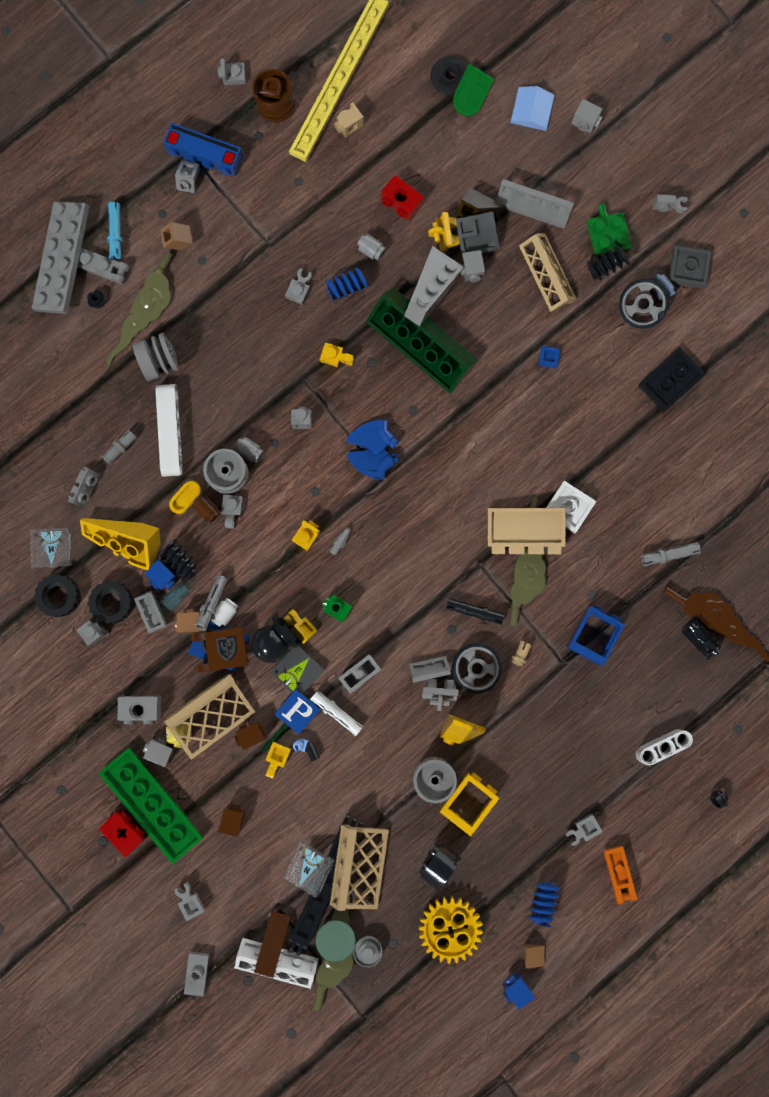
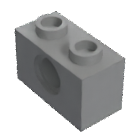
M369 654L338 679L351 694L378 673L381 668Z
M161 696L118 697L117 721H124V724H136V721H143V724H155V721L161 719ZM137 705H141L143 707L144 711L142 715H138L136 713L135 709Z

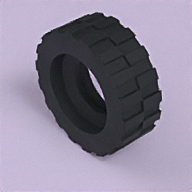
M52 574L49 577L43 578L37 584L38 587L35 589L34 595L35 603L45 615L52 617L68 616L79 606L81 591L78 588V584L72 578ZM56 586L63 587L67 592V599L61 605L52 604L48 597L50 590Z
M105 581L102 584L96 585L88 597L90 613L100 622L109 624L122 622L129 617L128 615L132 612V607L134 606V598L130 593V589H127V586L115 581ZM108 593H115L120 598V606L114 612H108L102 607V599Z

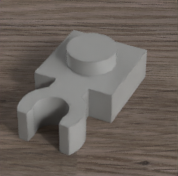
M300 268L297 273L298 280H291L285 298L303 305L310 286L306 285V283L311 281L312 273L309 272L308 276L304 278L301 276L303 269Z
M589 814L575 823L577 829H569L565 832V835L567 837L571 834L575 835V839L570 842L572 846H575L579 843L580 838L583 837L584 841L587 842L603 831L593 814Z
M185 882L184 887L186 891L181 892L179 887H176L175 894L182 899L178 902V906L187 922L202 914L205 908L197 892L191 895V886L188 882Z

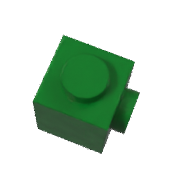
M332 595L331 598L328 596L322 605L325 613L341 623L345 622L353 606L335 595Z

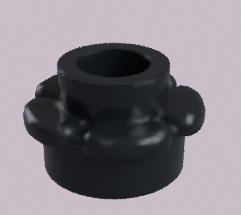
M95 290L87 296V303L90 307L99 309L104 306L106 298L101 291Z
M712 792L710 801L715 807L722 809L724 806H728V797L724 792Z

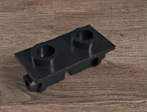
M696 619L681 631L707 660L713 655L717 656L720 653L722 647Z

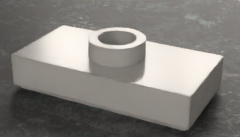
M153 591L134 598L148 634L167 627Z
M446 656L409 664L413 683L451 674Z
M189 953L184 994L204 996L210 954Z

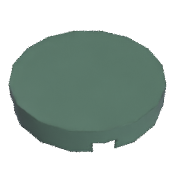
M338 919L327 921L321 925L317 932V950L328 961L337 962L350 956L355 946L353 929L348 923Z

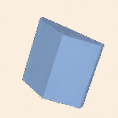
M539 86L519 87L511 123L546 131L554 94Z

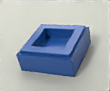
M541 346L538 366L556 369L560 349Z

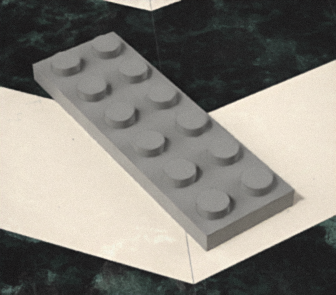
M53 203L32 304V310L36 312L68 314L90 207L86 203Z

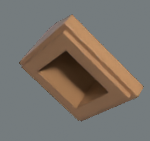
M524 944L525 968L544 966V945Z

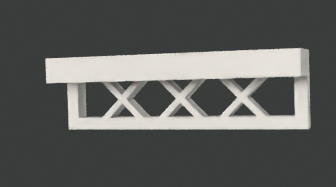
M242 938L235 969L254 973L262 943ZM281 949L274 978L272 979L311 989L319 958L304 954L299 956L296 952Z

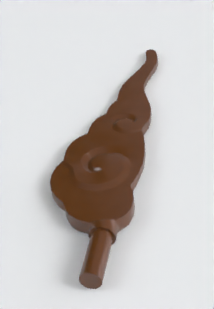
M668 586L664 589L663 593L683 606L684 612L687 615L698 618L706 627L725 635L731 642L753 648L764 660L769 662V656L759 641L748 633L740 619L734 615L732 607L725 603L719 595L712 592L692 593L685 597Z

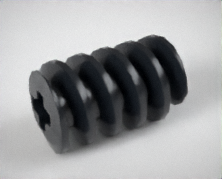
M615 245V252L608 249V256L600 253L601 260L593 257V264L589 260L587 261V266L594 280L597 277L601 281L603 273L608 277L609 270L616 273V266L623 269V262L628 266L630 265L622 246L620 249Z
M174 539L163 549L160 558L162 560L166 559L165 563L171 565V570H177L176 575L182 576V582H186L195 577L202 570V567L196 569L195 567L198 562L191 563L190 561L193 556L191 555L186 558L185 555L188 551L181 552L182 545L175 546L177 539Z

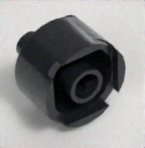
M437 844L430 854L432 859L430 862L425 861L419 870L420 878L438 891L442 888L440 883L444 886L456 869L457 863L455 861L460 862L462 859L444 844L441 846Z

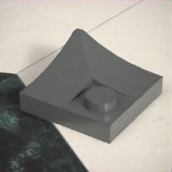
M494 211L456 218L461 253L481 250V253L500 249Z

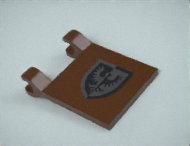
M243 627L191 635L192 642L206 641L208 664L195 665L196 673L248 665Z

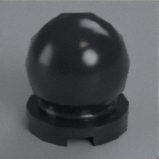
M278 614L271 618L273 621L272 625H265L258 629L251 642L254 655L266 663H276L282 660L287 655L290 646L293 645L297 648L302 643L295 637L291 628Z

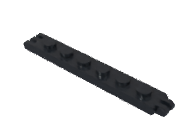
M346 814L341 825L356 827L354 825L357 818L353 817L351 823H347L350 815ZM360 820L358 827H362L364 821ZM341 827L326 857L327 865L323 864L288 941L292 943L289 948L290 952H293L295 945L299 946L296 952L299 956L302 949L307 950L331 897Z

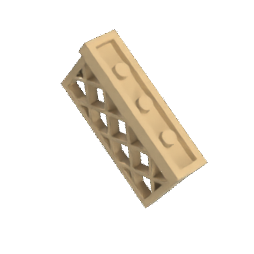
M230 674L223 676L163 720L191 760L255 713ZM230 687L236 692L235 701L224 699L225 692ZM211 701H221L219 712L208 711ZM224 701L234 703L232 714L222 713ZM237 703L244 704L248 709V712L243 716L235 715ZM204 712L203 724L192 723L193 714ZM208 713L218 715L216 726L206 725ZM221 715L232 717L231 724L227 728L219 727ZM180 724H188L187 736L178 735L174 728ZM191 725L202 726L200 738L189 737ZM205 727L216 728L215 736L211 740L203 739ZM189 739L200 740L199 748L191 753L188 749Z
M341 825L330 905L338 911H345V909H378L388 829ZM357 832H362L366 838L358 845L356 842ZM377 833L382 834L381 841L375 845L372 838ZM370 842L373 849L365 855L361 848ZM359 851L363 858L355 864L353 857ZM377 852L379 858L373 865L369 858ZM367 862L370 869L362 874L359 868ZM356 871L360 878L352 885L350 877ZM374 872L376 879L370 885L366 878ZM364 882L368 888L359 894L356 888ZM354 892L357 898L352 903H347L348 895ZM370 892L373 894L372 904L365 903L363 900Z

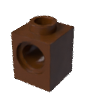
M236 804L226 806L218 832L238 837L246 810H242V806Z

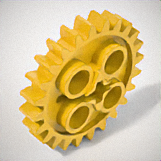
M443 896L442 903L435 899L436 906L429 903L430 911L423 910L426 917H420V921L423 924L418 925V928L424 931L419 934V938L424 939L421 944L422 946H427V953L433 951V959L439 955L440 962L447 958V962L450 964L451 958H454L457 964L458 957L465 961L466 953L472 956L471 949H478L475 942H481V938L477 935L483 934L482 929L478 928L482 926V922L476 921L480 916L478 913L473 914L475 911L474 906L468 909V901L462 904L460 897L457 902H454L453 896H451L450 901H447L445 896ZM456 914L463 915V919L459 922L454 921L453 917ZM436 918L444 920V923L440 926L435 925L433 922ZM449 926H452L453 928L452 933H449L448 931ZM460 934L467 935L465 941H458L457 937ZM440 938L448 940L446 945H439L437 942Z

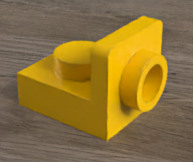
M303 520L301 527L291 541L308 551L320 534V531L317 529L319 526L314 522Z

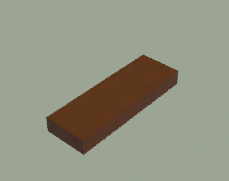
M271 911L254 970L255 974L274 978L290 916Z

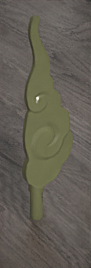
M166 251L159 266L146 277L144 287L136 296L130 315L123 323L120 342L107 358V366H111L114 357L125 350L133 338L140 331L146 329L150 322L158 320L162 312L169 306L171 292L169 290V281L164 276V273L173 256L171 253Z
M537 497L533 498L530 508L536 507ZM525 547V554H519L514 569V584L510 590L512 610L509 625L515 627L517 626L521 605L530 603L545 587L544 575L546 565L542 560V554H528V547Z
M349 895L347 898V903H350ZM336 909L330 920L338 919L349 924V909H345V911H338ZM353 951L346 959L337 962L328 961L321 956V964L316 972L318 984L313 1010L321 1011L327 988L337 986L342 979L350 974L353 968Z

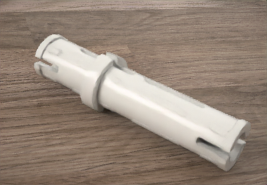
M319 690L310 699L323 709L325 714L328 713L355 736L362 729L363 726L340 709L334 700L328 699Z

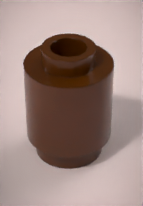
M199 495L193 501V509L205 521L208 520L212 523L220 516L219 507L207 495Z

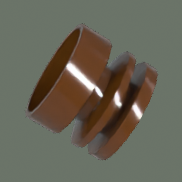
M277 69L264 70L258 74L253 81L252 91L259 114L268 122L279 123L285 121L292 115L295 109V100L289 77ZM276 77L280 80L282 85L280 99L262 97V86L267 78Z

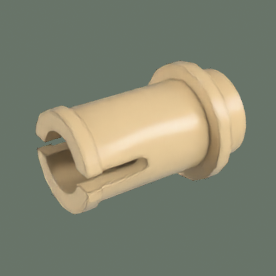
M520 641L515 655L511 657L513 659L512 663L521 667L523 664H526L525 659L532 645L527 643L525 646V642Z

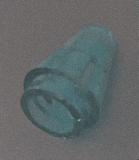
M180 584L162 596L163 599L160 602L170 612L174 609L177 610L189 593V590L183 584Z

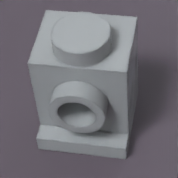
M302 406L291 409L292 428L312 429V410Z
M98 619L88 621L76 630L88 646L96 645L109 635Z

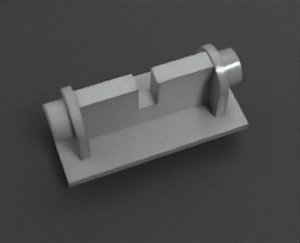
M83 467V470L80 469V473L75 481L79 483V486L73 485L68 495V502L84 508L100 474L86 467Z

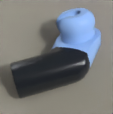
M301 738L293 743V749L297 752H307L311 762L320 758L312 741Z

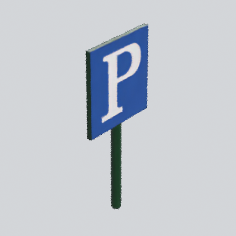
M295 689L274 713L284 724L264 746L262 752L269 748L287 726L300 734L320 711V708Z

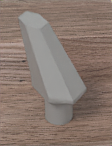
M346 527L333 540L334 545L330 550L332 554L337 555L340 548H344L351 532L350 528Z

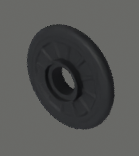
M452 56L439 59L431 69L430 79L432 85L438 92L444 95H454L467 68V64L463 60ZM448 72H452L455 74V78L450 80L445 75Z

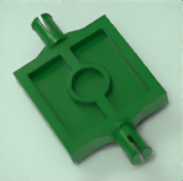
M605 204L598 205L600 216L588 219L586 222L595 257H599L600 253L608 256V249L615 252V245L620 249L622 246L624 252L630 251L632 244L624 213L607 214Z

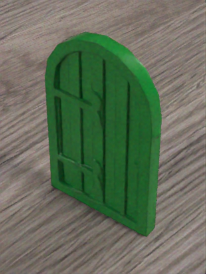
M468 64L454 93L453 105L456 111L465 117L475 115L482 107L494 78Z

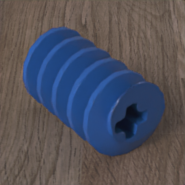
M357 267L354 268V274L348 270L347 277L344 273H341L340 279L334 276L333 282L330 279L326 280L327 291L333 303L335 296L339 301L341 300V294L347 298L348 291L354 295L355 288L362 292V285L368 289L365 277Z
M542 881V884H536L540 891L534 892L538 899H532L536 907H530L534 915H528V918L536 924L551 928V925L547 922H553V917L549 914H555V909L552 907L557 906V902L554 899L559 898V894L556 891L561 890V887Z

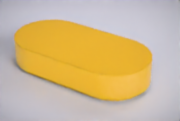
M196 481L186 482L171 498L169 502L171 511L179 515L186 513L194 504L193 501L202 494L200 484Z

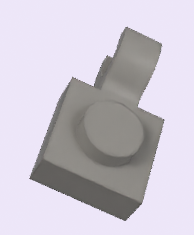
M657 195L653 201L652 209L667 212L674 208L678 213H685L687 207H682L680 203H686L688 198H676V195Z
M223 495L221 514L227 515L225 519L226 528L234 529L235 516H241L242 496Z

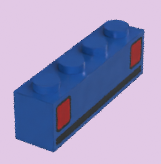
M174 123L170 124L163 142L166 151L170 155L184 157L189 162H198L208 169H217L224 175L231 174L236 176L243 158L240 147Z

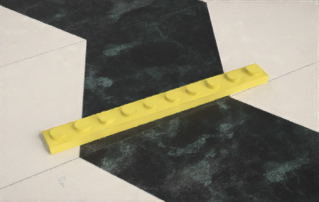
M368 1L289 150L290 155L307 162L388 9L389 1Z

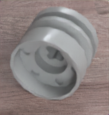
M164 333L158 334L160 343H158L155 336L151 337L153 345L149 347L145 340L132 344L137 362L148 382L160 377L159 368L161 367L166 374H170L169 364L174 372L179 370L174 348Z

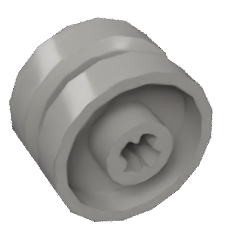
M216 450L204 462L203 472L206 481L213 489L222 494L237 493L244 488L248 481V466L242 457L233 450ZM226 469H229L227 474H223V472H226Z
M427 757L418 763L413 773L414 788L419 797L426 802L434 804L444 802L455 792L457 785L456 773L450 763L443 758ZM437 777V783H433L431 779Z

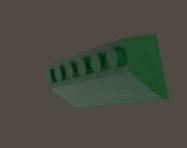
M394 287L382 294L365 322L451 394L470 373L478 359L429 317L426 318L421 326L405 317L404 315L410 301Z

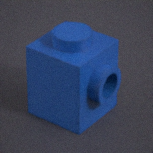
M157 560L144 573L151 580L149 582L151 586L156 590L160 588L164 591L171 589L176 584L175 580L178 577L160 560Z
M518 972L510 974L504 980L502 985L505 991L503 994L508 1002L511 1003L513 1001L519 1010L535 998L533 991Z

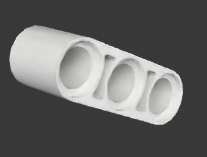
M673 730L640 746L636 750V758L645 765H653L690 747L693 742L692 735L685 730ZM684 734L685 740L679 744L678 736ZM663 742H666L668 745L665 752H662L660 749ZM649 750L650 758L644 760L643 753Z

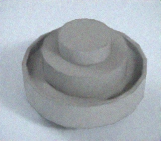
M372 936L359 938L353 949L355 961L363 967L375 966L382 957L380 942Z

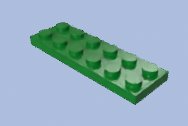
M131 747L126 749L98 773L172 865L204 838Z

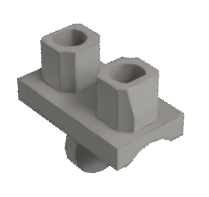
M436 679L426 680L422 691V698L430 699V705H437V711H441L442 706H449L450 701H457L458 690L456 689L455 680H445L444 688H437Z

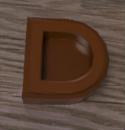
M276 77L267 78L262 86V97L280 99L282 94L280 80Z

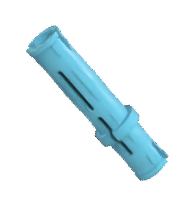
M109 202V236L107 237L109 258L113 260L114 256V260H120L121 244L123 242L120 234V204L116 203L115 206V202Z

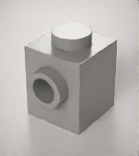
M582 99L571 124L577 126L581 131L591 133L594 127L598 128L603 118L600 116L603 108Z
M481 250L462 253V264L460 265L463 266L461 275H464L465 281H480L485 273Z
M154 738L150 742L147 741L143 749L145 753L143 758L166 767L169 765L176 748L168 744L165 738Z

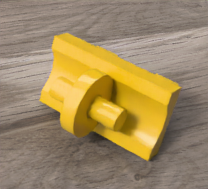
M443 212L442 216L432 223L433 228L428 231V235L434 237L435 242H439L441 252H446L449 248L457 247L460 241L458 235H451V230L457 228L456 218L449 217L448 212Z

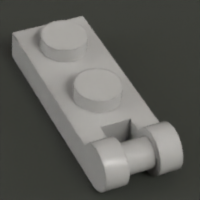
M81 248L77 268L123 284L125 280L124 275L128 272L130 266ZM115 269H118L117 274H113Z

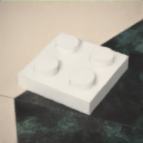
M563 481L546 508H565V528L575 534L596 501L566 481Z

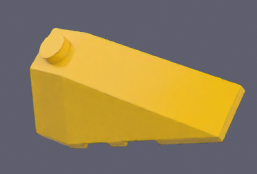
M80 519L81 531L84 537L101 547L107 546L113 550L114 555H122L128 559L129 564L148 570L154 564L161 544L159 528L136 522Z
M448 714L440 736L444 738L443 742L454 746L455 743L461 744L485 733L486 729Z

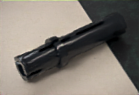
M450 597L446 607L447 610L481 619L483 622L486 620L502 625L505 613L490 610L486 606L483 608Z

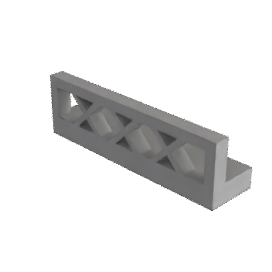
M505 179L502 180L496 201L502 204L504 209L563 229L574 205L573 202Z

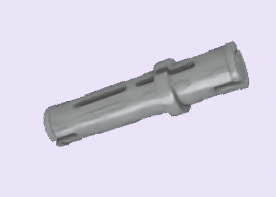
M698 542L671 549H658L657 552L641 555V561L644 567L656 563L664 564L666 561L700 554L701 549Z
M216 576L206 602L200 608L201 613L195 623L197 629L205 631L211 617L215 615V608L228 582L226 577Z

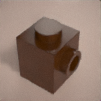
M248 721L239 725L240 729L236 731L237 735L234 736L238 747L241 746L243 750L267 739L260 721L253 724Z

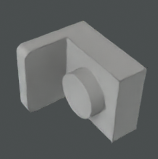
M224 58L220 59L221 66H218V76L222 78L224 85L246 84L244 63L226 64Z
M181 160L175 174L177 190L190 193L195 192V181L200 171V164Z

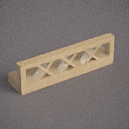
M536 233L519 245L550 312L555 311L564 304H571L577 300L546 234ZM532 242L535 246L534 255L529 254L526 248ZM537 259L543 263L542 272L538 271L535 267ZM545 276L551 279L550 288L545 287L543 284ZM553 292L557 293L561 300L555 305L551 300Z

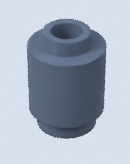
M658 273L651 279L657 281L665 288L669 299L677 293L674 290V285L665 274L660 276ZM652 288L651 290L661 300L660 293L655 288Z

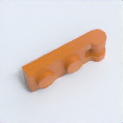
M620 845L603 850L617 905L624 904V901L637 900L624 847ZM627 888V892L621 893V889Z

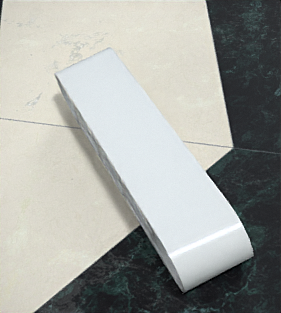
M156 385L162 477L182 475V454L177 385Z

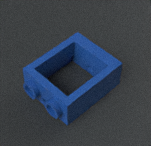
M593 605V607H586L566 648L599 666H604L625 624L620 622L621 619L613 614L608 616L603 613L604 609ZM590 614L614 627L600 655L576 642Z

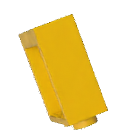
M466 772L456 785L452 796L439 807L440 813L469 836H472L500 799L496 795L498 791L489 784L487 787L481 783L482 779L474 772L472 774ZM469 781L491 798L472 824L449 808Z

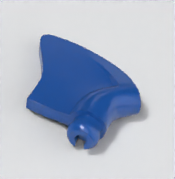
M385 420L365 423L347 437L349 444L365 447L376 456L383 452L387 446L395 448V445L399 443L398 439L388 430V421Z
M369 449L349 452L347 454L350 463L360 473L378 480L385 479L386 471L399 461L395 453L388 455L385 449L378 456Z

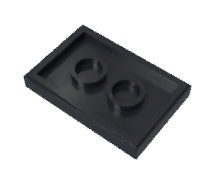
M679 347L638 387L664 413L706 374Z

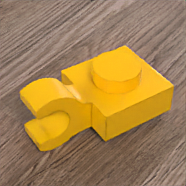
M325 343L320 362L338 367L340 362L352 366L354 356L343 353L344 349L342 347Z
M291 610L283 618L287 625L293 626L291 631L303 644L318 632L306 617L301 619L295 610Z
M276 742L272 743L266 757V761L270 762V766L265 776L273 779L278 766L284 768L291 751L290 748Z

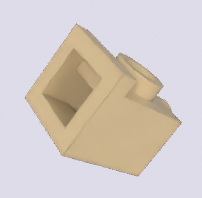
M352 102L350 109L339 113L334 126L346 138L364 126V117Z

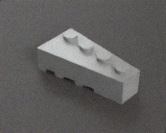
M432 246L404 316L421 326L457 282L463 266Z

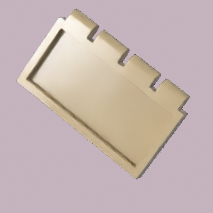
M488 508V547H492V554H505V547H509V554H525V547H528V554H544V547H548V554H561V547H565V508Z

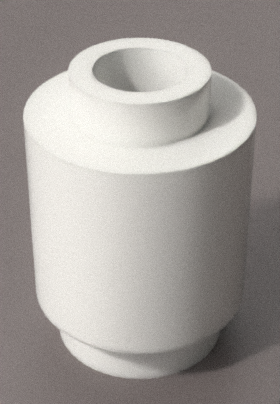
M225 598L224 601L221 600L215 608L216 613L211 621L219 627L221 625L226 626L237 612L238 606L228 598Z

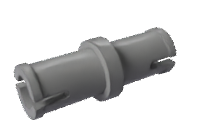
M127 430L117 442L114 441L112 443L113 446L101 457L111 465L121 453L124 454L126 452L125 449L137 437Z

